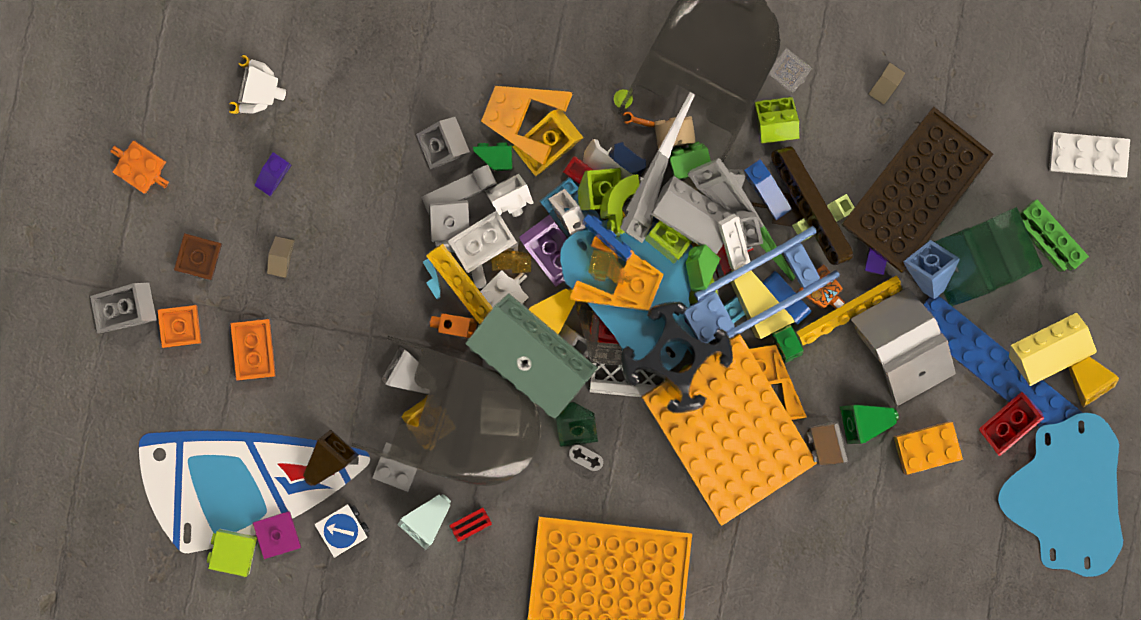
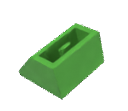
M696 141L694 144H688L689 147L681 149V146L672 148L668 162L673 176L678 179L689 177L688 173L690 170L711 161L708 148L703 143L700 144L699 141Z

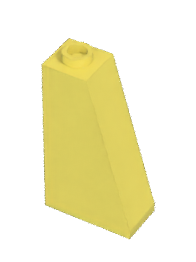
M752 271L730 282L747 320L779 303ZM783 309L751 328L755 337L762 339L793 323L794 320Z

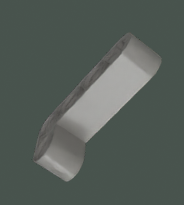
M489 165L476 169L466 177L422 196L421 199L430 215V203L463 201L497 185Z

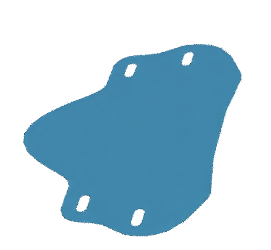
M608 220L604 221L601 224V226L606 230ZM588 229L574 233L564 242L561 248L560 261L565 282L572 289L576 281H580L613 295L626 263L621 258L591 247L595 235ZM627 233L621 234L618 238L616 237L620 243L625 242L635 255L642 260L644 259L664 274L651 307L671 301H681L688 308L691 306L688 300L691 286L686 268L689 251L693 248L691 244L680 259L673 264L646 240L641 243ZM578 239H581L587 245V250L584 251L577 244ZM588 303L615 336L622 349L629 346L635 351L634 360L644 358L658 343L664 330V319L661 317L659 320L653 321L647 316L648 311ZM673 314L675 322L690 336L695 338L693 331L684 321V315L680 314L677 316ZM680 342L666 344L660 352L663 366L670 370L678 365L685 355L687 346ZM667 346L675 352L676 356L674 358H671L665 351Z
M1079 413L1061 423L1040 427L1036 433L1035 458L1004 483L998 497L1000 508L1004 514L1013 522L1039 538L1041 561L1047 568L1066 569L1086 577L1098 576L1107 572L1115 563L1123 546L1117 496L1119 441L1109 424L1096 414ZM1081 420L1084 421L1085 429L1082 434L1078 431V422ZM1047 432L1051 435V444L1049 446L1045 445V433ZM1051 548L1056 550L1055 561L1050 560ZM1085 557L1090 558V569L1088 570L1084 567Z

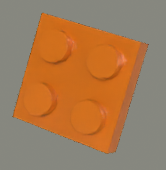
M197 305L158 310L162 348L201 343Z

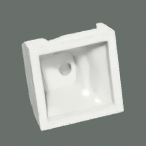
M519 174L485 190L499 215L502 212L508 211L513 217H516L523 213L522 207L526 206V202L533 204L527 184Z

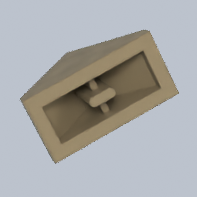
M889 63L868 95L884 105L900 84L905 72Z
M275 236L268 255L267 274L287 277L295 240Z

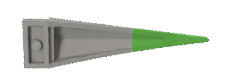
M720 158L696 167L688 173L698 190L730 213L737 215L736 211L738 210L756 213L732 171L727 170ZM757 214L763 244L759 245L766 252H769L777 246ZM782 254L772 258L790 280L793 281L795 276Z

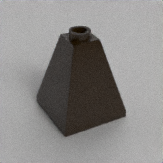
M330 429L317 440L303 474L304 480L308 485L315 486L348 466L359 454Z

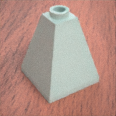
M444 494L438 495L404 516L397 525L426 550L433 543L448 512L451 501Z

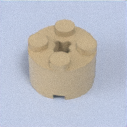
M692 116L684 118L673 147L696 143ZM676 117L669 118V121L660 120L654 122L658 149L661 147Z

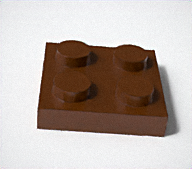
M184 233L174 270L212 280L222 243Z

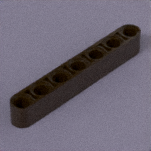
M787 146L773 151L771 154L773 165L809 228L812 226L815 228L816 233L813 235L830 264L838 265L851 260L853 257L852 248L795 149Z

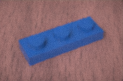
M588 214L582 224L626 263L632 255V252H630L631 248L625 242L620 243L613 231L603 228L601 226L602 222L597 217H591Z

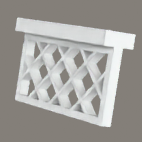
M595 346L593 364L596 366V362H598L600 365L596 371L602 367L609 376L604 380L595 379V371L591 376L590 392L641 397L658 385H655L651 380L656 375L653 374L648 377L643 370L635 371L636 373L640 371L647 379L642 384L637 383L636 386H631L626 380L617 382L613 375L620 369L622 370V367L615 356L622 352L623 349L619 347ZM598 350L606 351L610 356L603 363L597 358ZM611 359L619 366L612 373L604 366Z

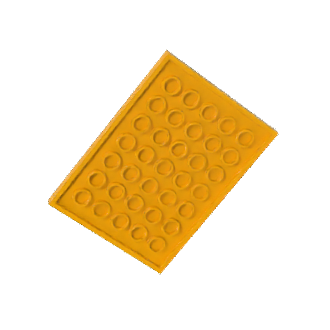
M740 334L730 339L733 349V362L730 367L724 368L719 364L718 358L720 356L712 355L697 369L689 388V395L691 398L698 394L706 397V403L702 408L687 413L670 412L666 408L670 400L674 401L676 398L680 401L681 397L666 381L641 396L721 526L817 464V462H814L812 453ZM692 364L687 366L678 373H682L689 370Z
M539 516L528 620H683L692 533Z

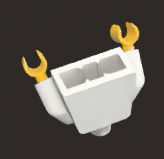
M242 55L241 57L247 61L245 64L238 63L245 69L238 103H229L236 106L234 111L229 112L233 114H238L239 112L256 113L265 110L268 105H272L274 98L284 100L286 89L277 87L278 78L274 77V72L265 63L253 59L250 60L247 56Z

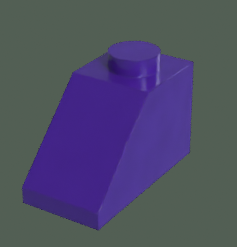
M272 153L263 166L254 186L271 197L292 165L275 153Z

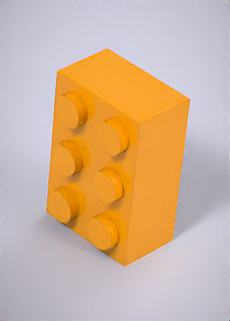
M945 422L894 436L903 474L908 475L963 460L953 422Z

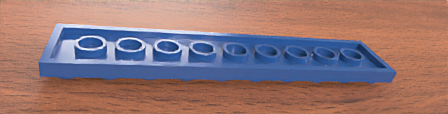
M940 296L935 299L929 297L923 305L935 317L941 334L943 333L948 341L951 356L1008 403L1023 392L1043 413L1044 419L1037 424L1039 428L1044 425L1061 423L1076 414L1083 413L1045 381L1041 380L1030 386L1009 358V352Z

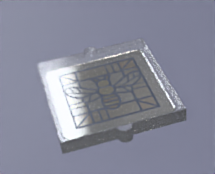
M786 48L780 57L774 60L775 63L767 74L794 93L799 85L805 82L806 76L813 68Z

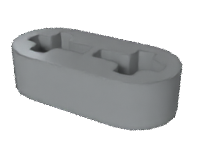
M581 445L571 447L569 451L571 460L592 471H598L602 468L603 459L599 454ZM578 448L582 449L581 453L586 456L585 459L582 457L574 458L572 451L578 450ZM587 458H599L598 462L600 465H595L594 468L591 467V462L587 461Z

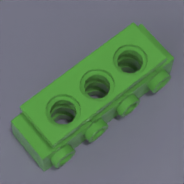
M1038 199L1030 202L1018 213L1023 220L1018 221L1016 225L1059 272L1066 269L1074 270L1089 257Z

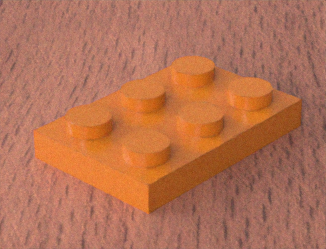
M270 319L231 323L236 381L275 377Z

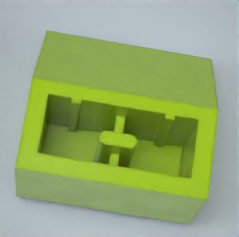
M793 97L755 102L761 143L799 139V119Z

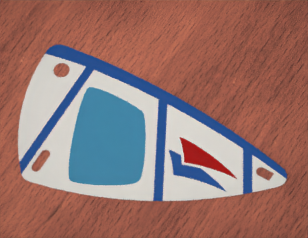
M179 431L145 434L139 441L141 474L151 508L169 539L183 553L212 549V535L219 529L255 536L256 532L253 526L255 521L287 511L291 512L292 518L302 514L352 480L368 466L370 456L364 450L352 448L359 454L358 465H348L319 484L310 486L305 482L303 474L317 440L249 432ZM162 448L166 451V458L163 461L154 459L153 452L155 449ZM185 523L191 524V542L189 544L183 541Z

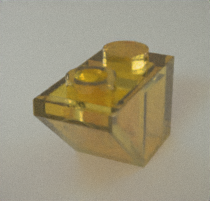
M593 250L589 273L595 280L605 281L610 279L616 284L631 283L630 276L613 253Z

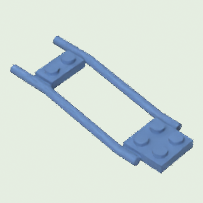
M813 226L782 245L708 285L707 289L696 292L694 296L698 302L687 308L683 314L696 339L708 343L716 338L713 335L718 328L726 331L731 339L838 278L840 275L835 270L820 279L808 254L800 243L815 234V228ZM784 252V256L803 290L734 327L715 290Z

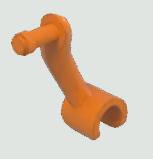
M631 112L623 114V116H631V120L624 122L625 124L633 122L647 127H655L653 121L634 117Z

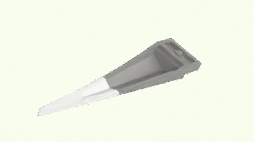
M691 92L626 209L628 214L622 221L620 229L643 243L652 225L653 216L651 213L658 198L664 172L680 127L694 98V94Z

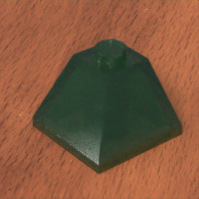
M570 402L556 417L560 447L598 442L594 412L575 402Z

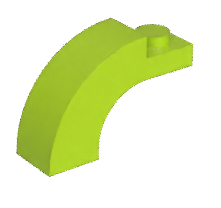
M638 174L628 176L614 184L606 192L602 200L600 209L601 219L608 218L607 229L613 231L617 237L625 233L620 229L623 221L622 208L625 200L633 198L640 185Z

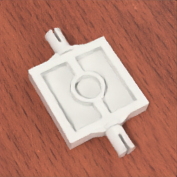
M501 270L480 292L492 307L508 293L523 304L529 297L522 291L520 284L527 276L524 275L519 279L524 274L521 271L513 279Z

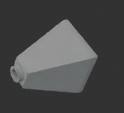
M401 346L381 379L388 386L425 394H434L439 386L437 380Z

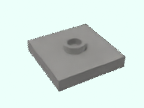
M467 200L429 204L432 242L450 240L469 228Z

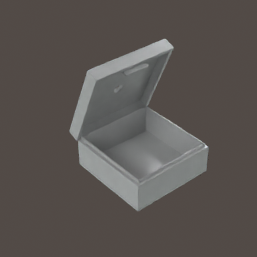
M908 287L851 319L858 336L883 365L892 399L897 406L956 374L948 341L943 333L941 334L935 317Z

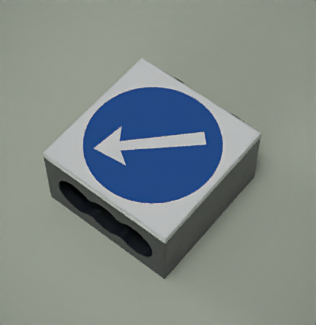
M350 503L315 524L334 557L369 537L368 532L370 530L367 524L360 521L358 509L355 505L351 506Z

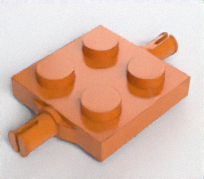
M133 140L124 152L116 146L111 149V153L120 158L113 173L142 193L146 194L155 182L164 189L169 184V181L160 176L166 161Z

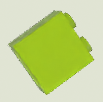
M224 529L217 530L216 533H213L211 539L213 550L209 552L207 557L209 569L247 577L251 569L257 536Z

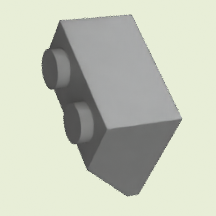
M456 117L438 121L416 134L430 169L456 160L470 152Z

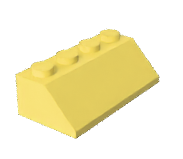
M1075 313L1010 346L1009 358L1031 386L1095 354L1096 348L1088 326L1078 313Z

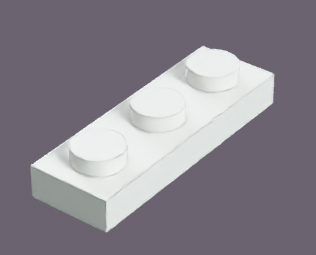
M732 214L719 221L718 225L730 268L735 271L749 263L750 259L739 218L736 214Z

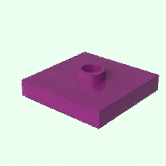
M290 511L253 522L264 559L301 548Z

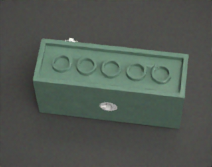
M509 293L493 307L466 342L474 353L479 354L488 365L498 370L502 377L511 381L518 390L524 392L533 403L538 404L547 415L552 416L554 419L565 409L598 369Z

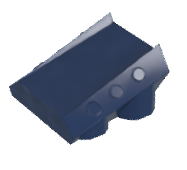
M624 142L614 144L608 153L614 162L630 174H638V177H640L647 168L645 158L642 159L627 148Z

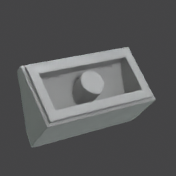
M736 211L746 247L763 244L757 213Z

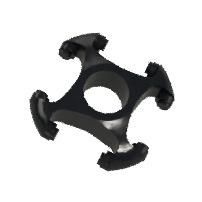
M681 301L657 304L648 311L647 316L653 321L659 320L662 317L665 321V327L658 343L644 358L634 360L635 351L629 346H626L621 352V367L628 384L636 386L640 378L638 377L639 374L635 371L645 370L663 378L679 393L680 401L676 398L674 401L671 399L666 406L672 413H687L698 410L705 405L707 398L701 394L694 395L691 398L689 388L697 369L710 356L719 355V364L726 369L733 362L732 344L726 331L718 328L713 336L716 337L714 340L719 344L710 345L690 336L675 322L673 314L677 316L683 315L688 308ZM671 342L685 344L693 355L691 368L682 373H674L667 370L660 359L661 349Z

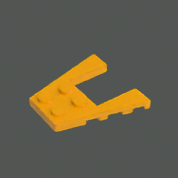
M495 86L481 122L539 163L545 165L551 147L520 136L518 132L531 100L566 112L572 93Z
M596 236L594 237L591 247L620 258ZM630 251L632 255L625 264L613 295L576 281L569 300L649 311L664 274L644 259L639 258L633 251Z
M776 344L749 348L770 385L781 383L785 410L791 420L807 418Z

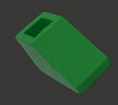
M478 143L477 147H473L474 153L489 165L493 171H513L512 146H508V143H496V146H489V143Z

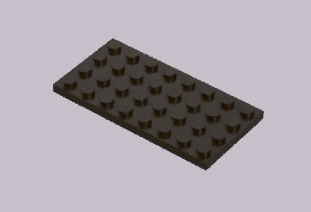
M932 107L841 225L902 273L906 269L904 261L926 243L993 156V153L942 112Z

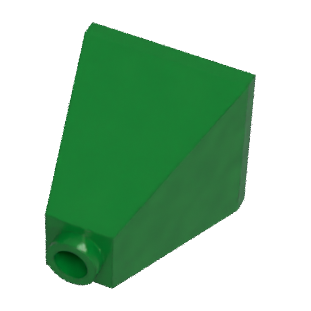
M863 405L840 406L847 444H863L897 424L899 419L898 412L894 408Z

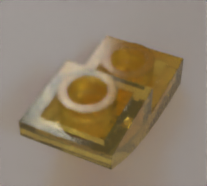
M504 250L491 259L492 271L511 269L512 274L531 272V254Z

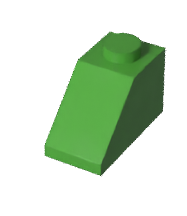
M704 244L693 247L689 251L686 261L689 282L693 292L707 289L721 259Z

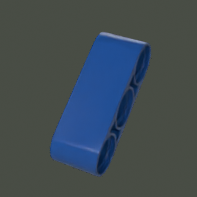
M776 271L762 282L779 303L796 294ZM802 300L785 308L796 325L812 313Z

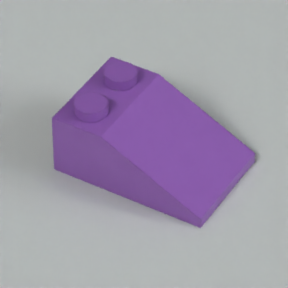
M548 215L519 238L556 287L564 281L560 257L561 248L568 238L553 218Z

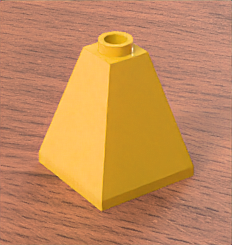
M566 288L530 307L528 310L559 334L576 302L569 300L573 290Z
M1090 356L1068 367L1083 408L1114 388L1119 380L1116 374Z

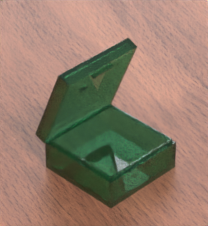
M1017 207L975 226L965 228L934 241L959 258L956 266L958 272L955 269L944 291L947 302L952 307L994 292L996 289L1011 284L1043 267Z

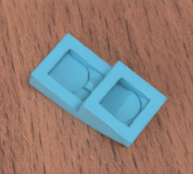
M427 259L423 261V264L433 279L426 283L435 298L439 299L441 298L439 277L434 265Z

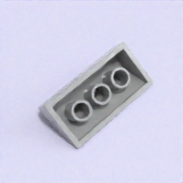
M673 176L662 187L651 215L699 246L706 244L717 254L724 244L718 222L732 215V213Z

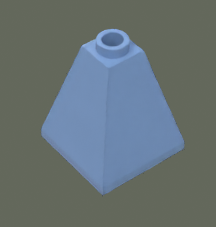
M930 240L904 261V265L922 292L935 299L945 291L960 259Z

